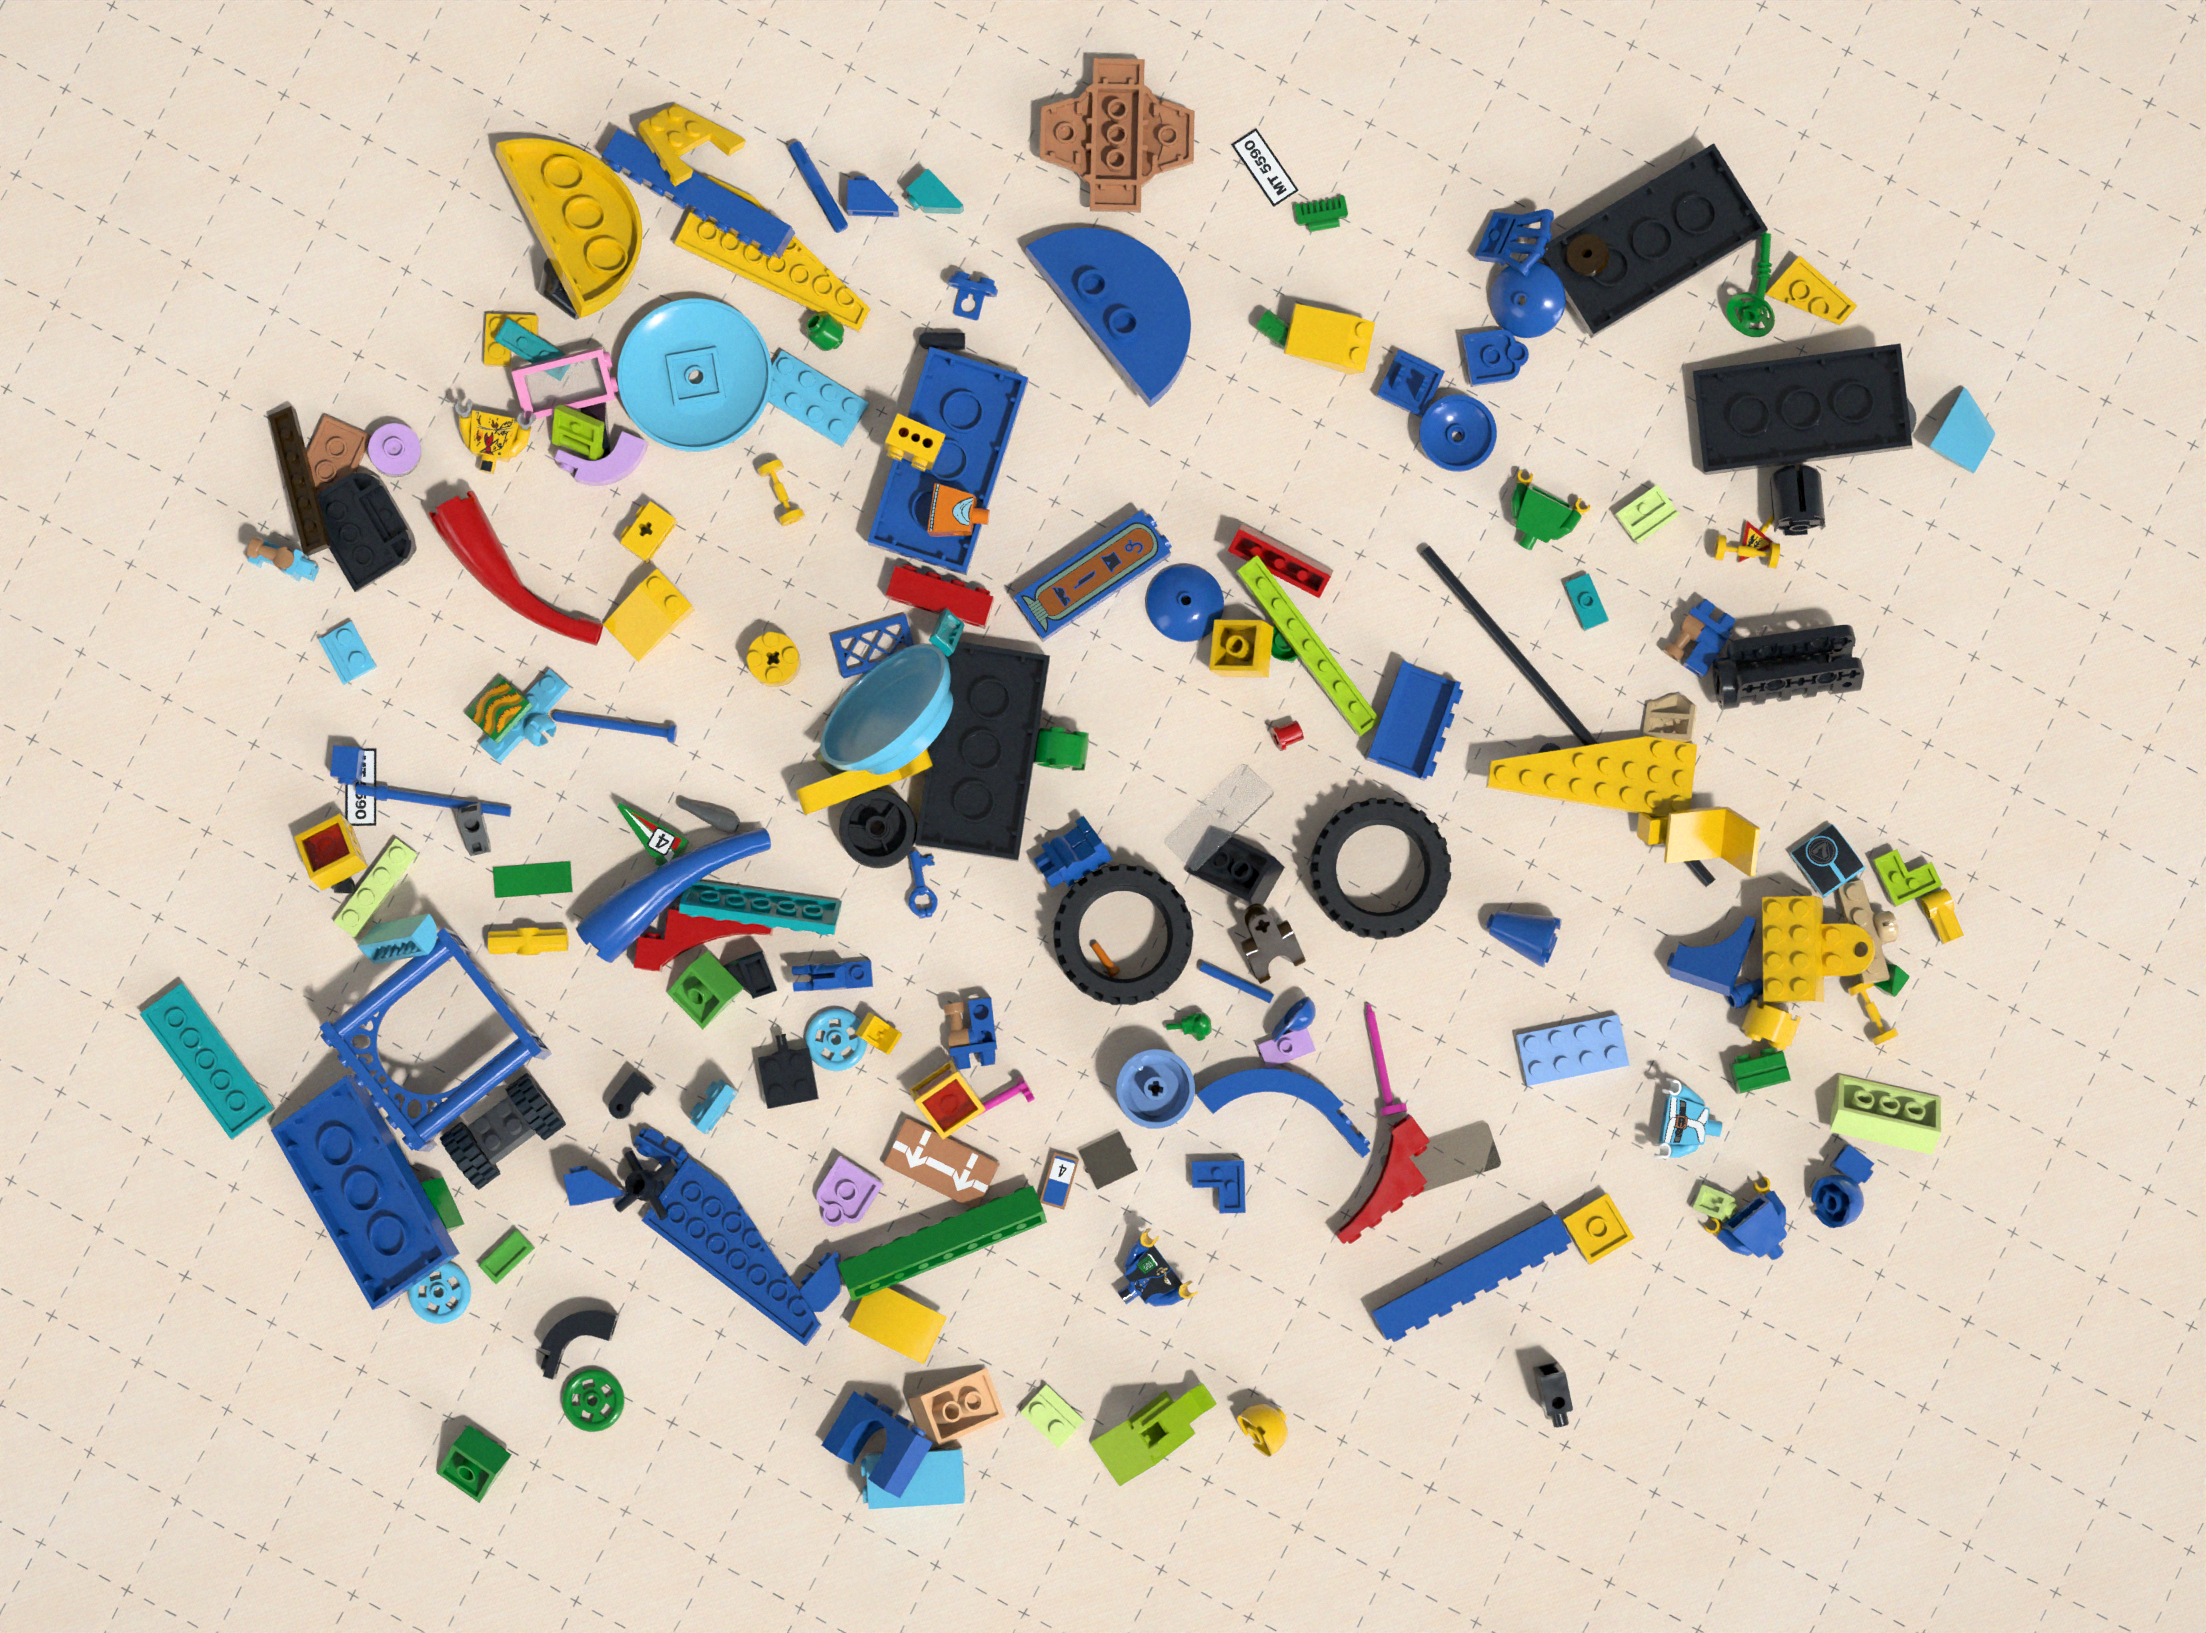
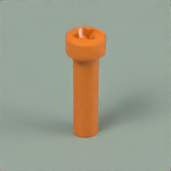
M1098 942L1091 946L1109 971L1107 974L1110 977L1120 972V968L1118 966L1115 967Z

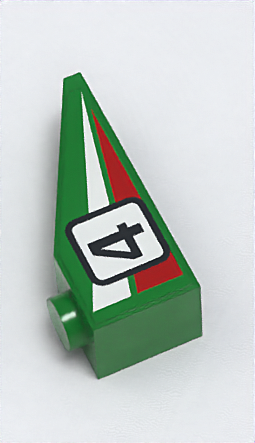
M619 803L617 808L648 853L655 858L654 864L661 866L684 854L690 843L687 839Z

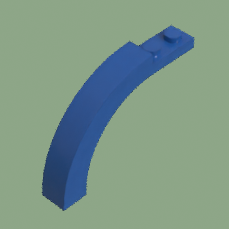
M1278 1069L1245 1070L1223 1077L1196 1094L1212 1114L1227 1103L1252 1093L1276 1092L1291 1095L1309 1103L1320 1111L1361 1158L1371 1151L1367 1147L1370 1144L1367 1138L1361 1132L1356 1134L1350 1128L1353 1123L1345 1113L1342 1112L1339 1115L1336 1112L1344 1104L1324 1086L1297 1073Z

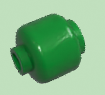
M818 313L813 315L807 322V338L820 350L829 351L837 349L842 344L844 327L832 315Z

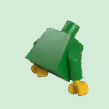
M1519 470L1517 484L1510 499L1512 518L1517 521L1515 527L1524 532L1518 544L1527 550H1532L1537 539L1548 543L1551 539L1558 540L1571 533L1582 518L1581 516L1590 509V504L1585 510L1580 509L1578 503L1582 498H1579L1571 505L1532 485V473L1529 479H1522V470Z

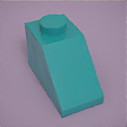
M929 169L924 171L906 188L908 196L906 200L915 210L920 208L924 213L961 214L964 211L963 204Z

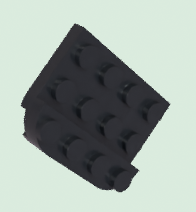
M353 473L317 494L331 545L329 549L354 592H359L397 567L404 566L415 554L417 547L410 526L384 482L375 475Z

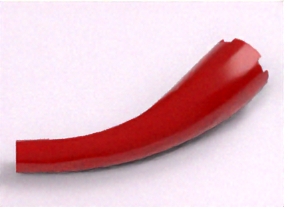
M474 491L466 493L469 497L467 499L461 500L459 496H456L437 506V514L433 511L428 513L437 533L453 555L498 600L539 626L562 636L597 646L603 630L602 623L580 616L579 620L568 617L545 604L524 586Z

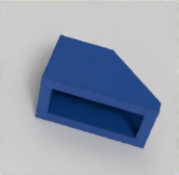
M856 176L854 180H848V216L899 217V208L896 203L874 180H869V177Z

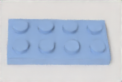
M1619 1015L1516 1035L1526 1086L1630 1066Z

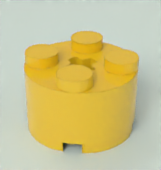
M768 632L759 636L752 642L747 653V663L751 673L758 682L767 687L787 685L799 673L801 663L799 651L794 642L784 634ZM771 655L773 657L778 655V659L780 662L778 664L772 663L771 665H769L770 660L768 658Z
M1752 999L1741 1028L1745 1030L1744 1035L1756 1041H1760L1763 1037L1769 1040L1768 1044L1784 1051L1786 1046L1791 1047L1802 1017L1795 1015V1018L1792 1019V1014H1789L1788 1011L1761 1002L1759 1007L1757 1006L1758 1001Z

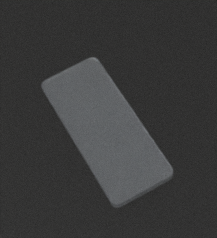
M1241 764L1165 838L1164 842L1190 869L1198 870L1273 796L1274 791L1248 765Z

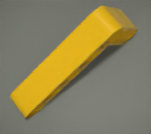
M926 748L915 759L895 771L881 775L871 774L866 770L846 771L800 788L795 792L804 815L854 798L862 793L921 773L932 767L933 764Z

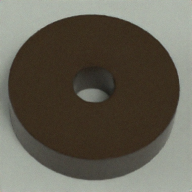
M1584 234L1575 238L1569 245L1567 261L1577 274L1581 276H1594L1606 267L1609 261V250L1599 236ZM1587 252H1592L1591 257L1584 258Z

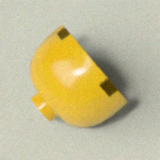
M1256 1404L1245 1409L1237 1417L1238 1425L1244 1435L1250 1434L1255 1441L1252 1445L1263 1455L1270 1457L1285 1444L1288 1436V1428L1285 1423L1287 1417L1280 1408L1274 1409L1267 1404Z

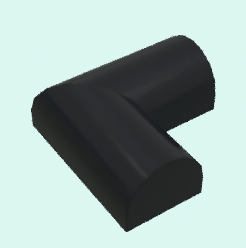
M548 258L543 266L538 293L571 318L577 320L579 316Z

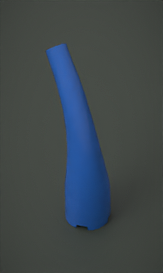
M759 828L732 835L703 845L657 867L612 893L591 910L576 927L578 935L586 945L591 943L593 947L599 950L596 953L597 956L612 963L648 928L671 902L690 886L727 864L769 850L771 848V840L768 831L765 828Z

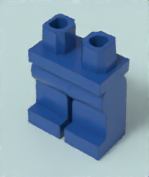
M1084 815L1075 821L1077 827L1065 835L1055 837L1051 840L1050 844L1048 841L1041 846L1045 852L1033 859L1052 888L1063 881L1070 887L1075 884L1074 880L1084 877L1089 872L1112 860L1104 843Z

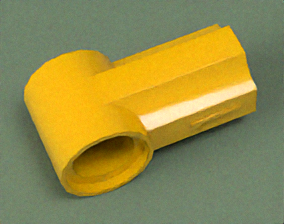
M1946 888L1921 898L1923 910L1927 917L1932 920L1942 944L1964 936L1953 911L1955 909L1954 902Z

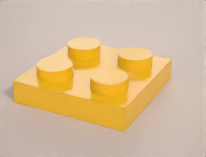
M1608 1193L1562 1219L1589 1265L1635 1238Z

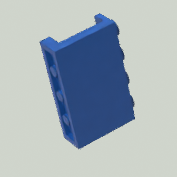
M1402 661L1366 760L1425 781L1427 776L1432 777L1437 762L1433 761L1436 751L1441 753L1446 738L1442 737L1445 727L1450 729L1455 714L1450 712L1454 703L1459 704L1464 690L1459 689L1461 682L1457 680L1456 682L1415 668L1411 663Z

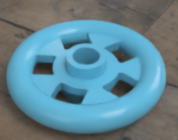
M829 1009L818 1014L809 1024L805 1036L806 1048H810L812 1060L818 1066L830 1071L846 1070L857 1064L866 1051L867 1042L858 1036L849 1040L846 1029L853 1027L856 1032L862 1021L855 1014L844 1009ZM841 1019V1027L830 1028L829 1020ZM818 1030L825 1031L823 1042L816 1041ZM834 1035L841 1037V1042L838 1045H834L831 1041ZM850 1046L854 1052L845 1059L840 1052ZM824 1048L834 1053L831 1060L821 1054Z
M450 1262L434 1271H440L442 1279L431 1281L429 1275L408 1290L411 1307L420 1318L427 1322L435 1324L451 1322L464 1313L470 1302L471 1286L469 1279L461 1268ZM453 1276L460 1285L455 1290L452 1289L451 1284L448 1282ZM420 1285L427 1286V1297H419ZM438 1287L444 1291L443 1296L440 1298L435 1295V1289ZM454 1296L458 1303L453 1309H450L446 1303ZM429 1302L440 1306L438 1313L427 1310Z

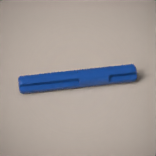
M800 141L792 143L789 146V152L835 232L840 233L846 230L848 223Z

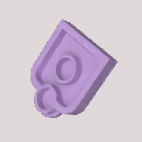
M840 1155L817 1191V1201L823 1207L821 1211L823 1221L832 1227L840 1226L844 1222L856 1223L860 1221L884 1183Z

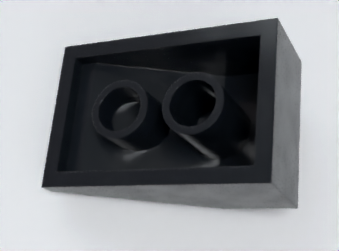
M1212 827L1189 866L1187 873L1249 907L1256 903L1264 905L1285 867L1274 856Z

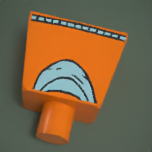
M935 483L927 532L931 537L972 535L974 523L988 525L990 510L976 508L977 499L973 494Z

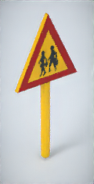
M1773 514L1760 531L1750 522L1746 521L1742 546L1757 548V551H1765L1770 548L1773 541L1765 536L1764 533L1773 523ZM1739 556L1738 563L1750 557Z

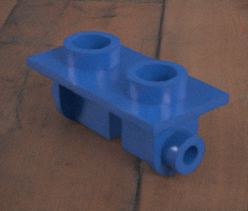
M643 1127L639 1135L636 1136L633 1147L641 1155L652 1157L659 1161L661 1166L673 1158L678 1163V1167L674 1171L678 1172L682 1162L685 1161L689 1154L685 1151L686 1148L672 1140H669L664 1147L661 1143L665 1136L650 1127L648 1129Z

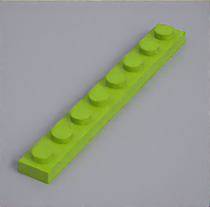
M1258 555L1235 571L1358 737L1380 722L1379 717Z

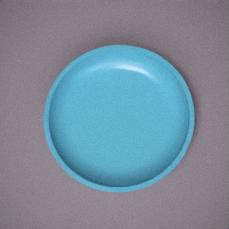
M932 644L909 646L883 659L858 679L841 698L827 720L820 743L823 758L841 770H866L871 774L881 775L903 767L920 755L939 735L953 707V696L949 690L951 682L949 663L941 649Z

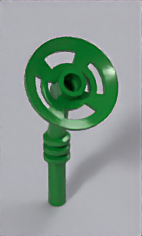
M1770 233L1761 236L1759 262L1756 263V266L1759 268H1756L1758 273L1756 278H1758L1755 294L1749 292L1738 293L1727 304L1726 311L1730 323L1740 333L1749 337H1763L1773 329L1775 324L1773 309L1764 300L1767 282L1771 278L1769 274L1771 273L1770 267H1772V264L1769 263ZM1741 298H1753L1754 300L1744 302ZM1735 307H1738V313L1742 321H1740V319L1738 318L1735 311ZM1762 322L1765 326L1763 328H1751L1750 324Z

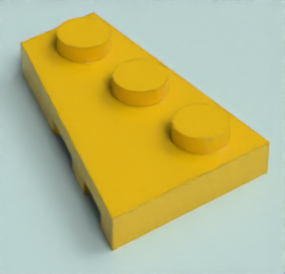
M1801 256L1792 263L1765 294L1838 326L1858 306Z

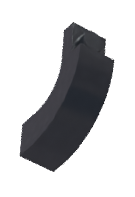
M587 1310L571 1314L560 1320L548 1332L541 1346L542 1349L550 1351V1355L545 1354L542 1361L541 1370H544L543 1377L552 1380L556 1379L564 1351L575 1338L587 1335L611 1341L619 1315L603 1310Z

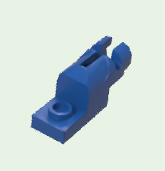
M871 961L792 966L793 976H810L809 982H794V992L873 987Z

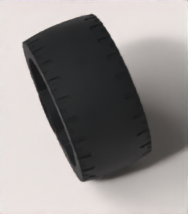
M872 790L862 793L848 803L840 818L839 835L845 851L853 860L866 867L887 868L899 863L910 853L916 841L917 822L915 815L906 801L892 792ZM875 822H881L885 825V831L881 835L871 833V826Z

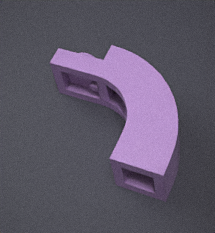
M622 431L614 450L601 460H583L559 449L554 459L560 464L559 468L571 474H573L574 470L577 471L574 479L578 483L589 486H605L616 483L631 474L642 461L648 444L645 440Z

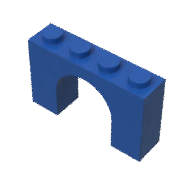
M853 1391L821 1446L836 1457L854 1464L868 1439L876 1431L885 1428L887 1435L886 1446L868 1479L884 1491L901 1498L933 1442L924 1437L927 1432L914 1424L912 1427L908 1426L911 1421L898 1413L894 1416L895 1410L884 1403H881L879 1406L877 1404L878 1398L868 1392H865L863 1396Z

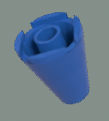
M1498 910L1495 915H1490L1486 928L1490 929V936L1536 965L1545 968V963H1548L1558 937L1554 933L1555 929L1560 930L1562 919Z

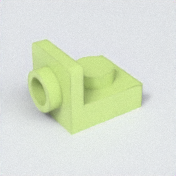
M1702 1185L1693 1209L1725 1223L1736 1214L1737 1200L1728 1194Z

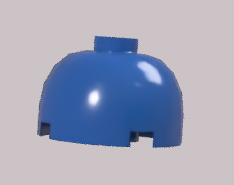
M1845 1175L1827 1176L1818 1180L1813 1187L1811 1200L1816 1202L1818 1209L1814 1210L1822 1224L1829 1228L1844 1227L1856 1221L1863 1211L1864 1197L1861 1188L1853 1179Z

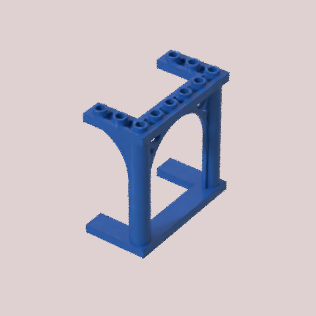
M443 928L437 933L438 938L436 939L435 946L428 955L413 957L333 1022L326 1021L319 1027L323 1032L320 1036L329 1047L333 1046L337 1049L339 1061L346 1068L350 1066L356 1073L353 1078L361 1088H368L372 1093L369 1097L378 1109L383 1107L388 1114L386 1120L395 1130L399 1127L405 1135L402 1140L409 1149H414L415 1151L430 1152L437 1146L434 1138L443 1128L532 1057L545 1060L552 1054L539 1036L526 1028L471 959L469 954L472 952L456 932L447 928ZM454 956L518 1038L457 1087L440 1094H417L399 1086L384 1070L377 1049L379 1027L392 1005ZM369 1021L373 1024L371 1031L360 1028L363 1024L367 1026ZM357 1035H366L371 1043L367 1048L358 1049L355 1047L357 1043L353 1038ZM370 1053L373 1060L370 1064H367L366 1061L368 1060L360 1057L358 1054ZM381 1076L386 1077L385 1083L379 1081ZM398 1093H401L405 1098L401 1108L400 1100H395V1096ZM413 1099H417L421 1103V1113L417 1118L413 1119L408 1114V1105ZM433 1100L437 1105L430 1107L432 1111L428 1114L427 1102Z

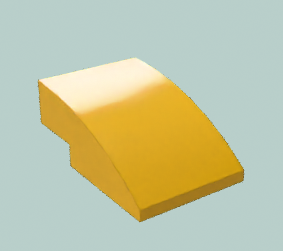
M887 1287L862 1298L848 1327L921 1364H925L947 1317Z

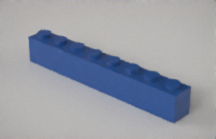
M617 129L602 154L607 161L606 165L613 171L620 173L622 170L629 174L628 178L638 185L642 183L650 186L649 190L657 196L663 197V195L670 197L672 199L671 203L683 210L685 207L693 210L692 214L704 222L707 219L715 223L714 227L725 234L729 231L736 234L738 241L747 246L752 243L759 247L758 252L768 258H771L773 255L780 259L795 235V231L789 224L694 171L691 178L674 186L670 181L671 176L668 171L662 169L660 165L661 160L657 154L652 153L646 144Z
M1553 1214L1371 1311V1314L1385 1340L1392 1339L1393 1342H1396L1407 1336L1405 1331L1413 1326L1418 1330L1430 1323L1428 1318L1436 1314L1440 1318L1452 1312L1451 1306L1458 1302L1465 1305L1476 1299L1475 1293L1483 1289L1487 1293L1499 1287L1498 1281L1507 1277L1508 1281L1522 1274L1520 1269L1528 1265L1534 1268L1544 1263V1257L1553 1252L1554 1256L1565 1252L1568 1250L1567 1244L1572 1241L1559 1216Z

